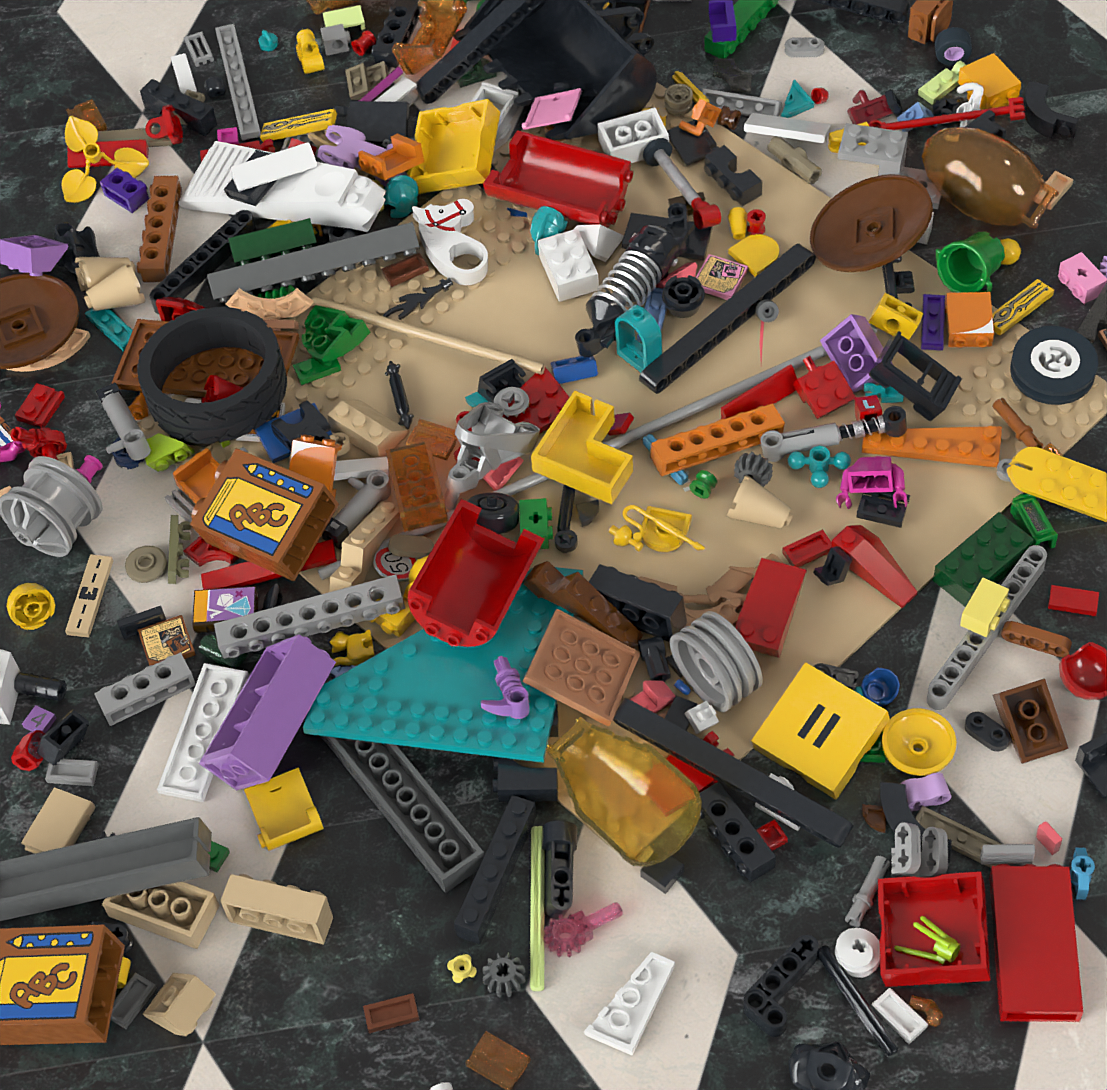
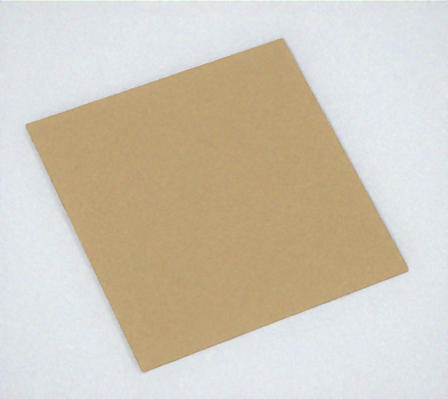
M656 82L654 93L644 108H659L657 109L659 116H666V130L679 126L681 121H692L693 107L690 112L684 115H673L664 109L666 88ZM717 122L713 128L705 125L719 148L725 145L737 156V171L734 173H743L751 169L762 180V195L741 206L731 198L724 188L719 187L717 181L706 174L704 170L705 159L686 166L672 145V153L669 158L696 193L704 192L706 198L704 201L710 205L716 204L721 212V223L713 226L704 261L677 257L678 262L674 267L671 266L669 268V273L685 263L696 262V278L709 254L738 263L728 254V249L741 241L733 238L727 218L729 211L735 207H742L747 213L751 210L759 209L766 214L764 222L766 231L763 235L769 236L777 242L779 257L797 243L813 253L810 245L811 228L818 213L831 200L830 197L725 127L718 125ZM543 126L521 130L522 132L546 138V131ZM598 133L560 141L605 154L599 143ZM511 139L493 152L492 164L500 173L510 159L509 142ZM645 160L631 163L633 178L628 183L624 198L626 201L625 207L622 212L619 211L615 225H611L608 227L609 229L624 235L631 213L669 218L668 199L682 196V194L660 165L650 166ZM478 184L441 191L420 208L424 209L430 204L445 206L459 199L470 200L474 205V220L470 225L461 227L460 233L479 241L485 246L488 253L487 274L480 282L473 285H461L452 281L453 286L449 287L448 291L444 292L443 289L426 303L423 309L420 308L419 303L409 315L399 320L398 315L404 310L395 312L387 318L545 364V367L552 376L551 362L581 356L578 352L575 335L581 329L593 327L586 311V303L595 292L561 302L558 301L540 257L535 254V242L530 233L533 216L538 210L490 197L483 192ZM507 207L526 212L527 217L510 216ZM411 214L398 225L414 223L420 249H417L416 252L420 253L429 267L428 272L391 287L382 273V268L410 257L404 256V253L396 255L397 259L386 262L383 258L378 259L376 264L364 267L362 263L355 265V270L344 272L342 269H339L335 272V275L328 277L307 293L306 296L310 299L314 296L383 316L389 309L406 303L399 302V297L411 293L426 294L422 291L423 287L428 288L439 285V280H446L448 278L441 274L428 258L420 239L418 222ZM693 215L688 216L689 221H693ZM564 218V220L568 221L564 232L574 230L577 225H588ZM622 241L606 262L593 257L587 249L598 273L599 286L603 285V280L608 277V273L613 270V266L619 263V258L626 250L622 249ZM910 250L902 255L901 262L893 264L894 272L911 271L913 273L915 291L913 293L897 295L900 301L911 303L912 307L922 312L923 294L945 295L946 300V293H954L943 284L938 275L937 268ZM471 254L453 257L454 260L452 261L456 267L465 270L476 268L482 262L478 257ZM816 258L810 269L771 300L778 306L779 314L774 321L764 322L762 364L759 344L761 320L754 314L658 394L639 381L641 373L617 354L616 341H613L608 349L604 348L594 355L598 370L597 376L562 383L560 386L569 397L574 390L592 397L594 416V401L596 399L614 406V415L630 412L634 416V420L626 432L631 431L822 346L820 340L851 314L864 316L869 322L873 310L884 293H886L882 266L862 272H840L824 266ZM749 271L738 291L755 278ZM705 293L704 301L697 313L688 318L676 317L667 308L661 331L662 354L727 300ZM310 306L306 311L295 317L280 319L299 322V330L282 331L296 332L300 337L287 374L286 394L282 403H285V414L300 409L299 404L307 400L311 404L315 403L320 413L329 423L327 414L342 400H360L398 423L400 415L397 413L389 382L390 375L386 376L385 372H387L386 368L389 365V361H393L394 364H400L401 366L398 374L401 375L410 408L409 414H413L414 417L412 418L410 429H407L409 433L387 455L391 495L383 502L393 503L403 509L402 516L397 520L384 540L449 512L441 504L447 491L445 483L449 472L457 464L453 453L461 446L455 435L456 417L463 411L470 412L474 409L467 404L465 397L478 391L480 376L503 363L365 322L371 333L353 350L337 358L341 371L301 385L293 365L312 358L302 343V334L306 331L305 320L314 307ZM992 306L993 313L997 310V308H995L994 306ZM945 313L943 351L921 349L922 318L909 341L944 366L949 372H952L953 375L962 378L946 409L932 421H928L913 409L914 403L904 397L903 402L881 403V399L878 398L882 407V414L888 407H902L906 412L907 428L1001 426L1000 462L1003 459H1013L1019 451L1027 447L1022 441H1018L1015 437V432L998 412L993 409V403L997 399L1001 400V398H1004L1021 420L1033 429V434L1043 443V450L1063 456L1107 414V382L1095 375L1094 383L1089 392L1071 403L1052 405L1035 401L1017 388L1010 373L1014 347L1017 341L1030 330L1017 323L1001 336L994 332L991 347H948L947 313ZM878 328L877 333H875L883 348L888 340L893 337ZM635 330V339L637 340L638 333ZM898 352L895 354L892 360L893 365L917 382L923 373L910 364L909 360ZM826 355L815 360L814 363L817 367L824 366L830 363L831 359ZM806 365L794 370L797 379L809 372ZM524 370V372L526 373V376L521 377V376L519 375V377L526 382V381H528L535 373H534V372H531V371ZM926 375L924 384L921 386L930 392L936 381L929 375ZM863 389V390H861V391H858V392L854 393V395L856 396V398H857V397H864V396H865V393H872V392H870V391L864 392V389ZM797 391L774 404L785 422L783 433L834 422L838 426H842L843 423L849 425L852 421H856L855 400L819 419H816L808 403H803ZM741 394L651 434L657 440L665 439L677 433L695 429L701 425L705 426L721 419V407ZM174 395L171 398L185 402L187 398L201 400L202 397ZM151 413L148 417L143 418L137 423L146 439L158 433L169 437V434L158 426L159 423L154 421ZM548 430L538 435L533 451L536 449V447L538 446V444L540 443V441L542 440V438ZM607 434L602 443L610 439H613L619 435L609 436ZM855 436L852 439L850 437L844 438L843 441L840 440L839 445L826 447L830 452V457H834L839 452L848 453L851 457L849 467L861 457H887V455L862 453L863 437L857 439ZM644 437L618 448L620 451L633 455V473L613 504L575 490L570 530L576 533L578 545L572 552H561L555 546V535L558 533L557 525L564 484L548 479L511 497L516 499L518 503L519 500L546 498L547 507H552V521H548V526H553V539L549 540V549H539L529 570L535 565L549 561L554 567L583 570V577L589 582L597 567L601 564L607 567H614L619 572L627 575L632 574L636 577H646L677 586V592L683 595L707 594L706 588L709 585L712 586L730 570V566L755 568L759 565L761 558H766L770 554H775L784 564L790 565L782 553L783 547L822 529L832 542L834 537L846 526L862 525L879 537L919 592L933 579L935 565L998 512L1002 514L1012 504L1013 498L1024 492L1018 490L1012 482L1001 480L997 476L996 467L889 456L893 464H897L902 468L905 480V490L903 492L910 495L902 527L899 528L856 518L862 494H867L849 493L848 495L852 502L851 508L847 509L845 502L842 503L841 509L839 508L836 496L842 493L840 486L844 470L837 469L834 465H829L827 472L829 477L828 484L823 488H816L811 483L812 473L809 470V465H804L798 470L792 469L788 465L789 455H784L777 462L768 461L773 464L771 480L764 486L765 489L791 508L790 513L793 516L788 527L783 525L782 529L726 517L741 485L739 479L734 477V465L743 453L750 454L752 451L755 455L761 454V457H763L761 444L683 469L685 472H689L688 479L690 478V482L679 485L670 474L661 477L650 458V451L643 445ZM234 439L230 440L231 444L225 448L218 441L207 447L188 445L194 449L195 454L174 465L177 467L184 465L205 448L211 451L212 457L219 464L224 460H229L236 448L240 449L242 447L246 448L249 454L271 463L272 461L261 442L236 441ZM351 444L350 450L346 454L337 457L336 461L374 457ZM810 450L801 453L805 457H809ZM533 451L520 456L524 460L503 487L536 473L532 470L531 454ZM289 457L274 464L289 470ZM700 470L710 472L718 481L716 487L711 489V494L706 499L697 497L691 490L685 492L683 489L689 487L691 482L696 480V475ZM356 478L364 484L367 483V478ZM483 478L479 479L476 488L460 493L456 507L461 499L467 501L477 494L494 492L495 490ZM348 479L334 480L333 488L337 489L335 499L339 503L332 516L333 518L359 491L348 483ZM599 500V512L590 524L582 527L576 504ZM380 501V502L368 513V515H369L382 501ZM629 505H636L645 511L647 506L692 515L687 537L694 542L700 543L705 549L696 550L692 545L684 541L679 548L673 551L659 552L652 550L641 540L640 542L644 546L638 552L630 544L624 547L614 545L613 540L615 536L609 533V529L612 525L619 529L627 525L633 534L636 532L640 533L637 527L623 518V510ZM634 509L629 510L627 516L642 525L644 515ZM520 513L519 523L516 528L499 535L516 543L518 542L520 537ZM445 526L423 535V537L429 538L435 545ZM321 535V537L319 538V540H318L317 543H320V542H324V541H325V540L323 539L322 535ZM335 547L338 561L341 560L342 549L340 550ZM828 554L799 567L806 569L807 572L780 658L752 651L762 672L763 682L761 687L747 697L742 698L739 703L732 706L728 711L719 712L715 710V715L719 720L716 725L696 734L690 724L687 731L702 740L709 732L714 731L719 737L717 740L719 745L716 748L722 751L729 748L734 757L741 761L754 748L751 740L805 662L811 666L823 663L840 667L887 623L901 607L850 569L844 582L829 586L822 583L813 571L817 567L824 566ZM373 561L363 583L384 578L376 571ZM327 565L301 571L299 574L321 594L329 593L330 577L322 580L318 573V569ZM409 580L406 582H399L402 596H404L405 588L409 584ZM750 580L737 593L747 594L753 580ZM684 603L690 610L713 608L711 605ZM575 615V618H576V619H578V620H580V621L586 623L587 625L593 627V626L590 625L588 622L584 621L583 619H581L580 617H578V616ZM415 619L400 637H397L393 633L391 635L387 634L376 622L371 623L365 620L355 623L363 631L370 629L372 638L385 650L424 629ZM640 631L644 635L641 640L655 637ZM663 640L666 650L665 657L672 655L670 642ZM638 644L634 648L637 651H639ZM640 655L619 706L625 698L631 699L642 692L644 681H650L645 661H642ZM668 665L671 678L666 680L665 684L676 696L695 702L698 705L703 703L704 701L695 693L685 678H680ZM681 679L691 689L690 694L684 695L674 686L675 682ZM557 700L556 704H558L559 715L558 737H549L544 763L513 760L519 765L528 768H557L558 802L626 862L632 863L694 805V800L667 818L639 786L637 779L670 756V754L625 730L613 720L608 727ZM672 703L656 714L665 718Z

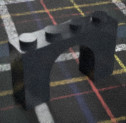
M556 704L549 737H558V704ZM494 757V771H498V778H493V792H498L499 802H509L512 795L529 801H558L557 768H528L519 765L510 758Z

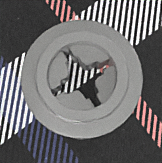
M508 387L496 394L494 403L504 408V415L507 418L512 415L517 418L518 414H525L526 408L529 407V397L520 388ZM514 398L515 404L509 407L508 403Z

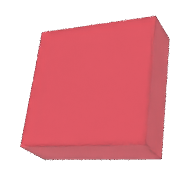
M1043 822L1038 826L1036 838L1054 855L1060 849L1062 838L1048 822Z

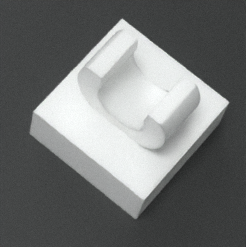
M707 701L684 713L696 734L719 722L714 708Z

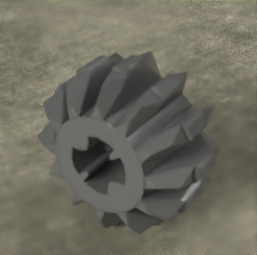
M752 451L750 454L743 453L734 465V477L739 479V483H742L745 475L751 477L763 487L771 480L773 464L768 462V458L761 457V454L755 455Z
M509 952L505 958H502L501 954L497 953V960L488 958L489 966H483L482 971L485 976H483L482 980L485 985H488L487 989L490 993L496 991L497 996L500 998L503 992H506L507 996L511 997V990L519 992L521 990L519 984L525 983L526 979L523 975L526 972L525 967L520 965L521 962L518 957L512 959Z

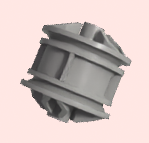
M38 456L30 462L27 471L24 473L25 484L22 487L11 488L8 493L0 497V515L13 535L22 544L32 546L51 556L63 557L70 552L72 544L77 539L76 529L78 526L89 525L93 519H96L101 514L102 502L92 485L78 470L56 459Z

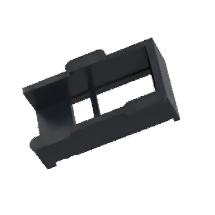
M900 331L888 340L869 372V376L884 388L891 386L914 403L913 409L928 421H932L946 409L962 380L960 376L953 375L952 372H949L944 366L902 336ZM897 352L923 373L917 382L891 364ZM926 375H929L936 381L930 392L921 386L924 384Z

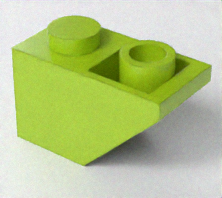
M160 433L146 439L151 451L145 457V461L149 467L157 472L164 471L169 466L184 461L189 456L195 454L194 449L184 442Z

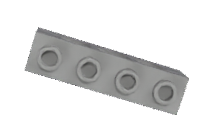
M180 652L167 657L155 665L148 666L132 676H126L111 686H105L94 694L109 726H112L196 686V683Z

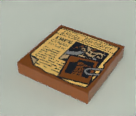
M182 615L138 630L149 666L155 665L167 657L180 652L184 659L196 655Z

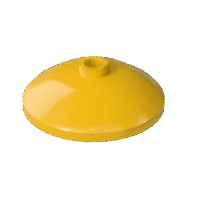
M912 708L901 711L890 719L883 730L882 748L885 756L893 766L908 774L922 776L939 772L951 762L956 751L957 740L951 724L940 714L928 709ZM920 748L922 751L917 752L914 749Z

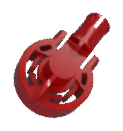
M15 427L10 434L11 439L21 442L23 448L29 450L30 455L33 457L45 456L58 460L57 455L63 453L67 448L64 433L47 427L41 429L32 428L28 431Z

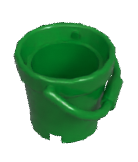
M977 232L965 240H957L945 246L942 250L936 249L937 270L943 284L954 293H991L992 282L990 281V276L1000 268L1001 262L1005 258L1004 247L997 237L993 239L991 236H988L990 234L988 232ZM985 285H987L986 290H981Z

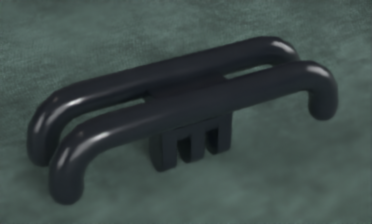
M902 256L882 266L885 291L898 299L897 294L913 293L915 291L913 273L911 271L894 272L893 264L901 262Z

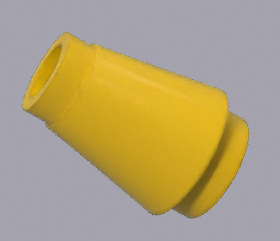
M742 207L732 208L727 216L733 238L736 240H742L746 237L748 213Z

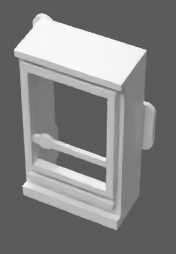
M482 82L481 88L471 102L489 99L492 102L505 105L500 112L496 145L499 139H505L512 128L510 121L519 109L515 105L514 99L519 96V92L509 89L502 90L499 86Z

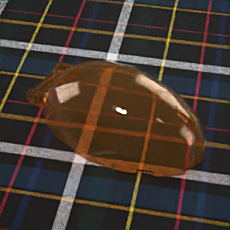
M965 127L939 130L925 142L922 161L928 179L931 180L943 198L964 214L977 220L980 219L994 225H1018L1023 222L1036 229L1038 226L1037 222L1054 196L1057 197L1059 194L1056 189L1044 183L1042 174L1028 155L1009 140L986 131ZM1041 191H1046V195L1032 216L1028 218L1026 214Z

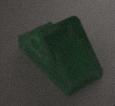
M485 58L480 59L457 81L460 88L497 77L496 72L486 73L483 70V66L491 61Z

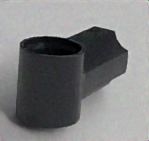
M662 636L639 640L640 656L642 661H645L650 681H664L665 683L666 680L671 678V673L665 657L666 650Z

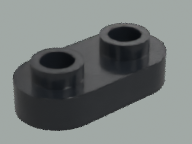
M972 712L966 717L965 730L971 737L992 751L999 752L1008 747L1010 734L1006 728L982 712ZM974 721H980L981 724H976ZM999 734L1001 738H996L994 735Z

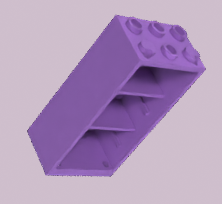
M300 634L266 647L199 764L236 791L268 782L336 662L330 658L326 651L318 649L309 638L302 637Z

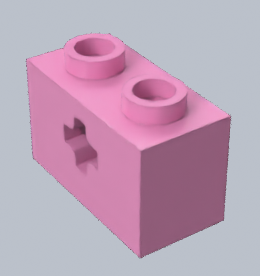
M1082 252L1060 263L1059 280L1083 304L1105 294L1107 278Z

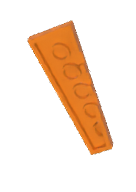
M1002 427L907 428L906 433L900 437H890L886 433H879L878 431L872 433V435L865 434V437H863L862 453L997 468Z

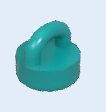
M266 30L262 31V35L258 40L260 48L263 51L275 50L279 44L277 36L273 33H268Z

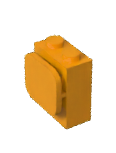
M994 53L960 68L958 80L960 85L972 82L983 86L984 92L979 108L981 110L1008 106V99L1020 96L1021 81ZM973 90L966 91L968 101L973 94Z

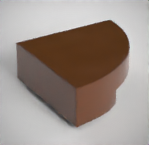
M862 804V814L866 823L874 830L885 833L886 816L883 807Z

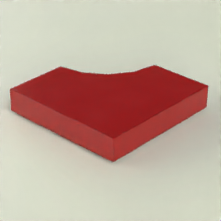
M201 536L183 550L184 555L199 567L215 560L233 564L239 558L207 544Z

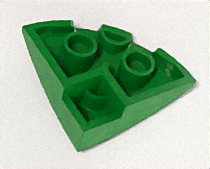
M315 305L305 320L306 331L302 334V343L312 358L321 362H327L353 350L371 332L363 320L350 318L345 311Z

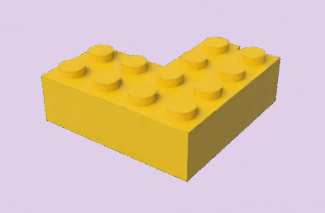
M574 390L531 454L532 470L597 499L613 504L633 473V455L602 443L615 423L614 406L596 399L594 401V416L592 397Z

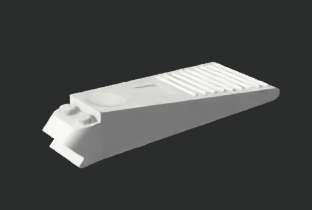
M215 141L186 187L178 204L184 209L232 215L241 210H248L252 213L253 217L290 220L292 222L310 218L312 224L344 227L368 232L386 200L383 198L386 190L371 179L359 176L354 169L316 162L317 167L278 179L257 206L230 199L224 192V188L233 178L231 167L246 162L256 149Z

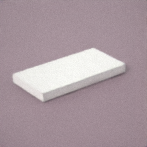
M751 113L744 125L745 132L819 143L825 142L831 129V124Z

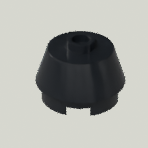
M688 275V278H677V276L670 278L662 291V299L672 315L679 318H688L696 314L705 298L701 282Z

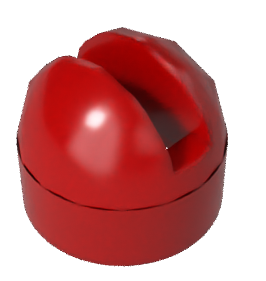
M820 87L812 90L811 99L815 104H822L828 100L829 93L825 88Z

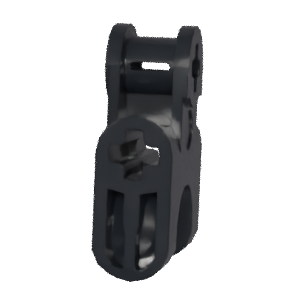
M307 400L299 404L300 415L303 419L301 422L288 424L281 418L271 422L273 434L290 452L293 440L301 437V435L314 436V440L318 441L330 439V436L326 433L331 430L327 419Z

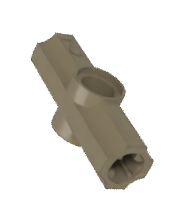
M778 136L773 137L767 145V150L781 161L783 167L791 172L794 171L808 183L814 184L822 175V169L808 159L807 153L803 148H794L782 137Z

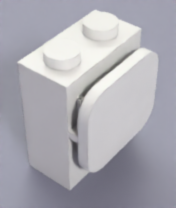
M0 650V724L11 723L18 696L14 689V683L18 673L21 672L11 652L6 650Z

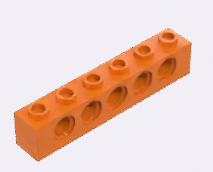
M774 404L760 406L757 409L745 413L742 412L733 417L720 419L705 426L701 425L695 429L680 432L665 439H658L651 443L650 458L662 477L761 444V437L765 432L778 431L783 433L785 422Z

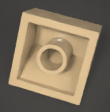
M172 973L143 1015L175 1035L187 1036L196 1028L197 1020L202 1013L211 1007L212 999L216 993L195 975Z

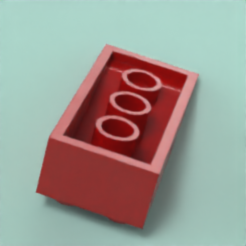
M761 558L735 627L752 651L780 658L806 576V569Z

